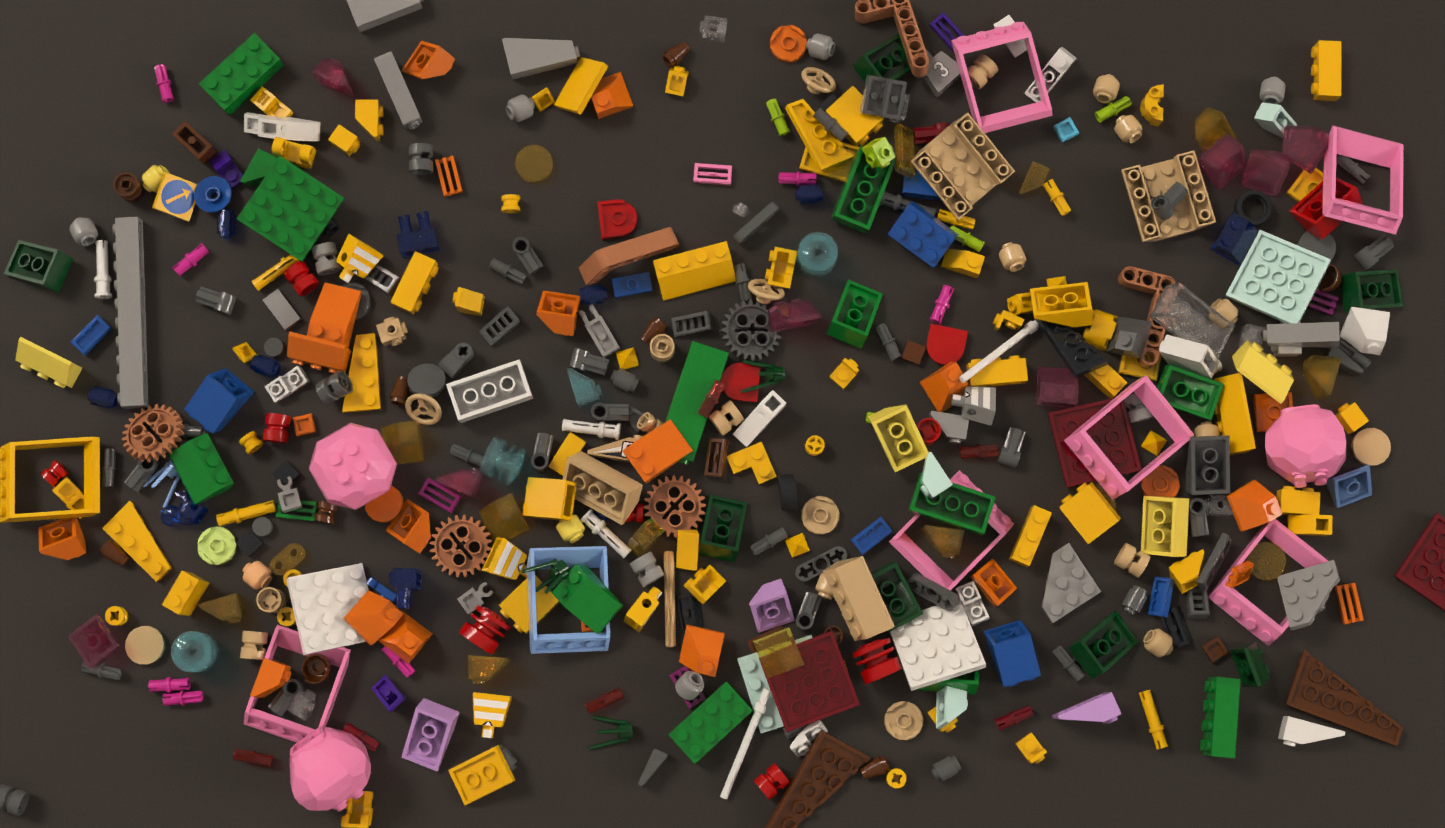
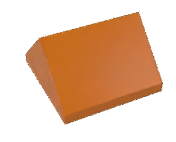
M993 558L970 576L993 607L1000 605L1017 589Z

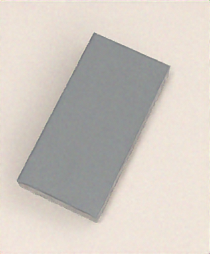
M279 289L263 299L264 303L286 331L302 320Z

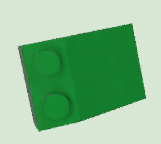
M847 280L826 335L861 349L869 334L883 294Z
M1165 365L1157 389L1174 409L1211 420L1224 384L1172 365Z
M575 564L568 575L552 591V594L566 609L596 634H599L623 607L620 601L585 565Z

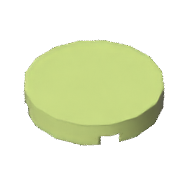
M224 527L208 528L202 532L197 543L200 557L213 565L227 563L233 558L237 549L235 536Z

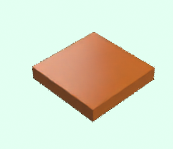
M1292 392L1287 393L1282 404L1267 393L1252 395L1255 432H1267L1271 425L1281 416L1280 411L1282 409L1293 407Z

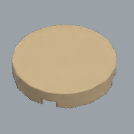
M1366 428L1359 431L1353 437L1351 449L1354 458L1360 464L1376 466L1383 463L1389 457L1391 443L1383 431L1376 428Z
M817 496L805 503L801 511V520L809 532L824 535L836 527L839 521V510L831 499Z
M152 626L135 628L129 633L125 642L127 656L138 664H152L162 657L165 651V639L161 632Z
M900 701L892 704L887 709L884 724L892 737L898 740H909L920 733L923 726V716L915 704Z

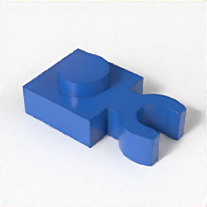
M372 577L366 582V584L381 593L380 596L392 602H396L400 597Z

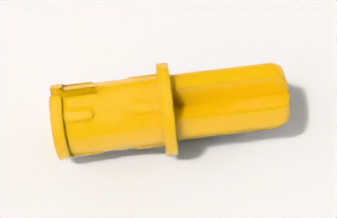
M1053 179L1049 180L1052 188H1050L1047 182L1044 183L1043 187L1049 194L1050 201L1055 204L1062 216L1067 215L1071 208L1063 197L1064 193L1060 192Z
M939 210L938 220L953 224V226L957 225L967 229L974 228V218L963 216L960 220H957L951 212Z

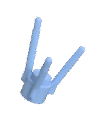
M171 460L166 462L143 486L146 487L158 477L151 485L152 488H155L166 475L171 479L174 476L176 477L163 505L164 509L167 508L180 480V476Z

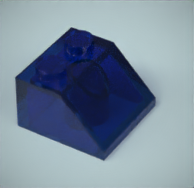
M1232 212L1226 218L1210 250L1241 266L1259 231L1250 221Z

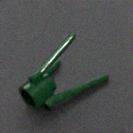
M743 360L744 364L768 368L766 372H759L758 375L766 376L769 382L743 389L740 393L743 394L767 386L777 385V382H783L785 379L784 368L782 366L776 367L775 364Z
M555 558L550 562L523 569L522 573L551 566V569H549L551 577L536 588V592L552 582L545 590L547 594L568 575L570 570L567 563L563 560L558 561Z
M601 716L592 717L594 720L619 724L616 725V729L599 730L598 733L617 734V737L621 738L590 746L589 750L620 742H628V739H633L632 723H627V720H616Z

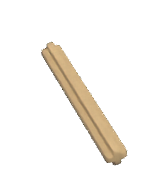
M665 551L666 647H675L674 552Z

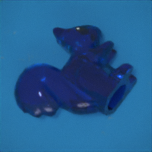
M187 490L175 491V495L182 502L179 507L174 505L164 507L161 512L162 523L169 527L176 526L177 523L183 525L199 524L209 510L203 506L198 507L194 505Z

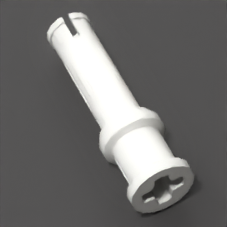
M103 240L95 241L97 276L94 278L96 283V294H94V297L96 299L112 298L110 293L112 278L108 272V241L104 240L103 243Z
M563 419L562 431L598 435L602 439L603 437H609L619 441L621 423L613 425L602 421L598 424Z
M592 509L581 518L580 521L584 522L592 530L593 534H598L623 559L631 552L632 549L605 526V521L600 520L593 513Z

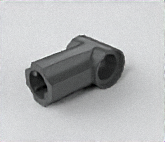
M1176 181L1164 195H1158L1153 198L1151 207L1160 220H1167L1174 214L1173 208L1188 193V190Z
M1383 234L1372 244L1367 245L1356 253L1354 257L1366 271L1377 263L1380 257L1394 247L1393 241Z
M518 237L513 241L514 253L518 256L529 275L536 273L544 267L526 238ZM518 243H525L527 245L526 249L523 251L517 250L516 246Z
M201 286L197 291L195 302L214 308V310L220 313L231 315L237 297Z
M574 348L569 367L578 371L585 372L586 370L605 376L610 360L592 355L588 351Z
M596 403L591 409V415L596 422L629 421V404ZM597 408H603L605 415L597 417L594 412Z
M1009 428L1004 446L1001 447L997 463L1016 468L1026 432L1017 428Z
M547 433L537 434L531 458L532 467L538 473L545 472L549 466L554 436ZM539 458L545 460V464L541 467L535 465V461Z
M152 458L153 465L149 469L145 466L146 459L143 462L138 460V465L124 483L139 493L152 474L159 470V460L156 461Z
M1201 498L1189 500L1188 517L1191 537L1209 535L1206 517L1207 504ZM1194 502H1197L1200 505V510L1198 512H1195L1192 509V505Z
M806 591L795 620L798 630L808 631L812 627L822 599L821 596ZM806 617L810 623L808 626L803 627L800 625L799 619Z
M289 679L268 707L282 717L297 696L303 692V683L298 679ZM292 682L297 684V691L295 693H291L289 690V685Z

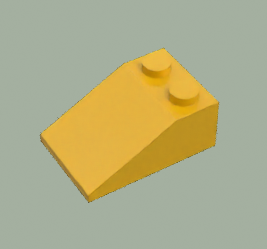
M1088 282L1030 289L1034 319L1070 327L1093 325Z

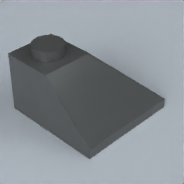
M1117 316L1115 330L1111 340H1109L1106 352L1141 359L1152 322Z

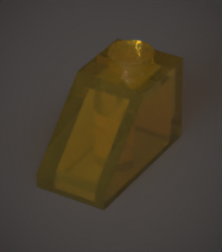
M650 518L632 535L626 545L638 557H641L665 531Z
M237 593L198 604L200 609L230 624L238 623L242 617H246L241 596Z

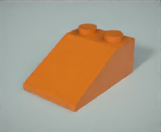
M324 283L310 319L307 336L349 347L362 291Z
M670 419L625 448L623 453L644 483L647 484L693 450Z

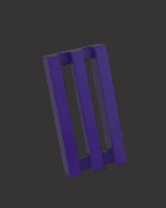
M943 12L929 26L954 53L952 42L935 24L937 23L951 40L956 39V37L940 21L941 19L946 22L958 37L965 35Z

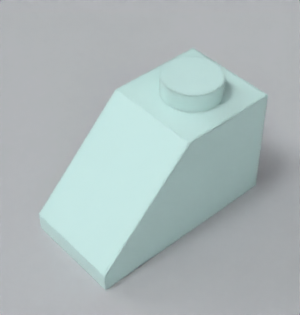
M1262 102L1254 117L1263 129L1288 141L1297 126V123L1284 108L1277 104Z
M932 452L926 455L920 482L922 485L920 487L921 491L926 497L929 496L931 499L953 485Z
M945 686L936 693V729H941L967 709V691Z

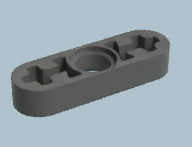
M774 201L768 204L733 236L735 241L739 245L742 244L771 219L780 208Z
M837 546L799 565L795 571L796 578L801 582L815 578L823 573V570L816 567L818 559L826 561L827 566L825 569H827L831 565L825 555L829 554V557L835 555V550H837L838 552H843L844 555L841 558L846 560V550L843 547ZM838 558L832 560L833 563L839 561ZM812 563V567L817 573L813 574V571L807 574V578L804 576L800 577V569L804 568V570L810 568L808 564Z
M915 573L907 580L912 592L947 611H953L960 604V599L956 593L921 574ZM930 589L934 590V591L936 592L937 596H936V595H933V594L930 592Z

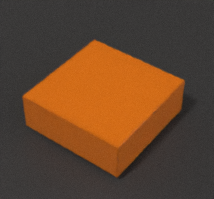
M312 413L293 417L297 437L316 433Z

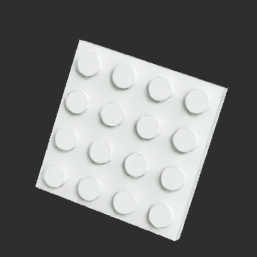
M362 563L288 577L286 579L303 655L366 642L343 619L368 591Z
M961 600L960 604L953 611H947L938 605L922 610L923 615L890 632L911 691L986 668L985 660Z

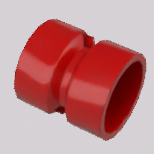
M304 261L293 264L283 274L290 284H294L293 289L299 297L307 295L319 285V281L314 274H309V267Z
M266 413L265 425H267V428L264 429L262 440L287 444L289 432L286 430L290 427L291 416Z
M933 418L922 419L916 425L925 446L932 445L941 434L940 424Z
M775 763L766 769V774H761L753 780L769 800L778 793L777 789H783L790 783Z

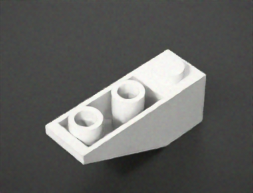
M1063 47L1058 49L1042 70L1047 93L1053 89L1077 59ZM1034 80L1024 94L1037 103L1041 99L1036 81Z
M772 390L737 428L733 435L745 447H748L784 409L786 402Z

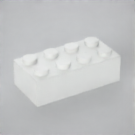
M520 359L446 384L460 423L533 399Z

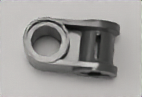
M459 343L440 361L438 366L453 379L472 359L474 355L473 348L467 343ZM462 348L467 349L468 354L466 356L461 355L462 352L460 350Z

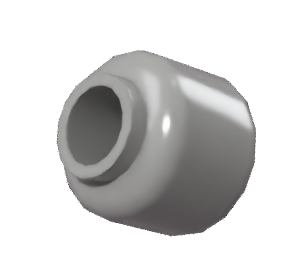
M816 33L812 38L808 39L806 49H808L811 57L826 60L833 56L835 42H833L830 36Z
M1278 77L1267 78L1261 83L1259 97L1264 103H1281L1284 99L1286 85Z
M521 94L508 101L506 112L511 120L521 122L533 116L535 104L531 98Z
M79 217L70 225V233L77 244L89 246L96 241L98 231L91 219Z
M687 671L677 680L675 689L681 698L693 700L704 689V681L699 673Z

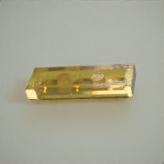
M898 123L894 127L895 171L908 178H912L915 175V167L910 162L914 158V132L912 129Z

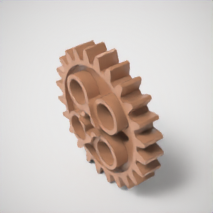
M156 404L154 409L150 405H148L146 411L141 408V414L135 412V418L128 419L131 423L124 425L127 430L122 432L125 436L122 438V441L125 443L123 447L128 454L135 460L139 459L143 462L146 459L150 463L152 458L158 461L159 456L166 458V452L172 454V447L178 448L175 443L182 442L179 436L184 435L182 429L185 426L182 424L183 420L176 410H173L172 407L167 408L165 404L160 408ZM145 423L160 437L161 443L144 426Z
M673 475L671 481H669L667 476H665L664 483L658 480V487L652 484L654 491H647L651 497L644 498V501L648 502L649 505L643 506V508L649 510L645 514V517H651L648 524L655 523L653 530L659 527L660 535L666 531L667 537L674 533V537L677 538L678 530H691L692 526L696 529L698 528L696 521H703L699 515H705L701 508H705L706 504L701 503L705 496L699 497L702 490H695L696 483L691 486L689 485L690 479L683 482V476H681L678 481L675 475ZM672 488H677L680 491V495L677 498L670 497L669 491ZM684 494H687V497L678 505L679 510L674 509L665 520L662 519L672 508L670 504L672 502L676 504ZM691 501L694 504V508L691 511H686L683 508V504ZM659 502H664L667 505L664 512L656 510V505ZM673 515L681 518V522L678 525L670 523V518Z
M455 515V521L448 517V524L441 521L443 527L441 529L435 528L439 533L431 535L435 538V541L429 544L435 546V548L431 549L430 552L436 553L432 560H439L436 566L443 565L442 572L449 569L450 576L456 572V577L459 578L461 573H463L464 577H467L469 571L472 575H475L474 569L482 570L480 564H485L486 561L484 559L489 555L487 551L492 549L488 547V544L493 541L487 539L491 535L490 532L484 533L487 527H479L480 520L473 523L474 517L472 516L467 520L466 515H463L462 520H460L458 515ZM467 528V536L460 538L458 536L459 529ZM451 532L454 533L461 543H466L464 548L473 557L472 560L467 557L464 551L461 549L457 550L459 545L450 536ZM446 540H451L453 543L452 548L449 550L443 548V543ZM474 542L480 545V549L476 553L470 550V546ZM457 555L465 557L463 564L457 565L455 563Z

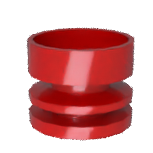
M477 605L475 609L481 613L480 617L471 613L470 616L476 623L473 625L465 622L459 633L484 651L493 655L500 645L494 639V636L498 635L504 638L506 635L499 631V629L502 627L509 631L511 627L504 618L489 608Z
M890 638L877 639L861 646L852 654L853 658L863 656V660L856 662V665L866 664L867 666L866 669L860 672L865 684L902 669L898 657L888 658L887 654L892 652L894 647L884 649V645L891 642Z

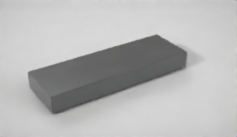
M1222 533L1197 580L1200 590L1205 592L1208 590L1232 545L1228 534Z

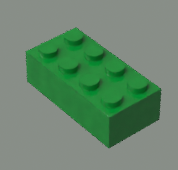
M254 33L206 76L199 85L230 116L273 77L284 64Z
M861 146L855 153L830 220L864 234L867 233L874 220L896 160H890L891 164L885 168H872L866 161V156Z
M922 472L919 474L907 512L981 536L985 534L996 499L995 496L952 483L951 487L931 499L929 496L926 497L920 489L922 486L920 483Z
M1208 677V681L1206 680L1204 684V691L1207 692V696L1203 702L1205 720H1202L1201 729L1204 731V739H1201L1200 751H1203L1202 755L1235 758L1240 679Z
M726 681L668 735L695 764L753 710Z

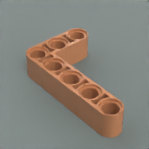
M858 0L855 4V19L859 23H869L894 17L911 72L915 77H924L928 73L929 58L910 1Z
M672 227L661 229L595 251L579 267V271L586 286L600 281L614 268L667 252L679 246V242Z
M1128 266L1119 274V284L1126 288L1153 294L1147 321H1151L1152 325L1141 359L1138 358V363H1140L1141 367L1148 369L1157 363L1160 356L1159 347L1164 338L1176 283L1170 276ZM1125 273H1128L1132 276L1131 281L1127 280L1124 277ZM1143 278L1149 279L1151 285H1145ZM1161 283H1166L1169 286V290H1164ZM1157 301H1162L1165 304V308H1160L1157 305ZM1153 319H1158L1161 326H1156L1153 323ZM1149 337H1154L1157 341V344H1151L1149 342ZM1144 355H1150L1152 357V362H1147L1144 358Z

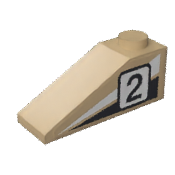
M634 435V438L628 437L588 450L587 454L591 457L629 462L623 450L643 436Z

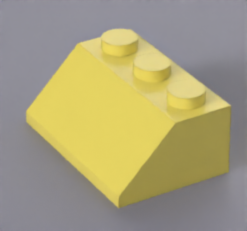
M22 337L18 340L15 360L21 363V368L29 372L34 369L38 371L37 376L48 380L50 377L55 380L53 384L65 388V386L73 387L83 369L82 367Z
M1247 340L1232 356L1236 370L1282 404L1294 381L1291 374L1292 370L1284 364L1283 366L1278 364V360L1272 354H1265L1259 344L1256 342L1252 344Z
M906 404L884 408L868 416L895 472L926 458L929 452Z
M1143 496L1142 552L1169 557L1187 556L1189 498Z

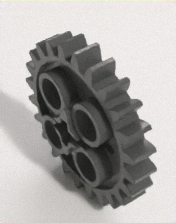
M750 299L747 305L743 300L740 306L737 303L734 304V310L732 308L728 309L730 315L725 314L723 316L727 321L721 322L720 325L725 328L721 329L720 333L725 334L721 340H727L724 347H731L729 353L735 351V358L743 355V360L749 357L750 361H754L756 356L757 360L760 361L762 355L767 358L769 356L768 352L773 353L775 351L773 347L779 345L775 340L781 339V336L777 335V333H780L782 329L777 328L781 321H775L778 315H771L773 308L766 310L767 304L761 307L758 301L753 305ZM737 318H743L745 325H740L737 322ZM756 318H762L764 325L757 324ZM749 327H751V330H753V331H755V332H754L753 334H751V331H746V330H747ZM767 329V332H764V331H756V330ZM738 336H743L746 339V344L739 343ZM757 336H762L765 344L758 343Z

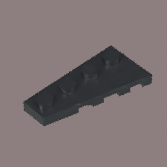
M1035 319L1074 378L1108 365L1109 360L1105 356L1101 357L1097 353V349L1093 345H1088L1083 340V336L1078 332H1074L1070 326Z

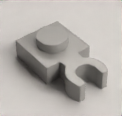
M290 476L287 477L289 481L287 485H282L281 480H277L279 488L283 490V492L278 493L283 513L303 508L297 488L291 489L293 481Z
M486 582L479 586L477 592L472 587L457 598L468 615L476 610L475 607L477 605L482 606L485 604L482 600L483 597L493 595L494 592L492 590L489 593L483 592V588L488 585Z

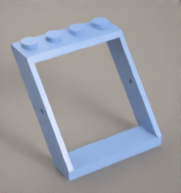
M606 546L529 549L527 568L550 562L555 558L558 561H565L569 569H572L575 564L585 565L589 568H600V581L608 588ZM551 566L541 568L538 570H549L551 569ZM535 570L527 572L531 654L608 651L610 622L599 634L595 632L537 634Z

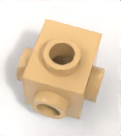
M389 317L384 320V323L376 325L384 346L390 344L396 346L403 343L402 340L406 339L407 327L405 322H401L399 318Z

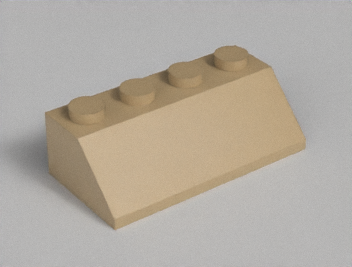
M582 451L567 458L562 479L577 483L576 500L621 525L625 523L639 502L643 487L639 482Z
M863 556L837 561L823 570L826 581L833 592L854 641L868 639L895 627Z

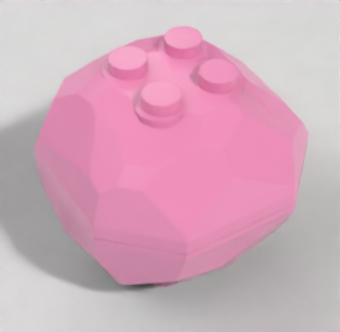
M1305 405L1282 409L1280 411L1281 416L1266 432L1265 449L1267 465L1284 479L1293 483L1296 488L1306 487L1308 482H1315V485L1318 486L1325 485L1327 480L1340 470L1346 460V437L1343 426L1332 411L1321 409L1319 405Z
M349 423L316 442L309 470L328 503L357 510L390 491L397 462L377 429Z
M320 726L290 749V783L292 792L297 802L306 809L328 811L333 808V810L339 812L348 805L346 801L349 798L356 800L364 794L363 789L367 785L371 774V763L365 745L351 733Z

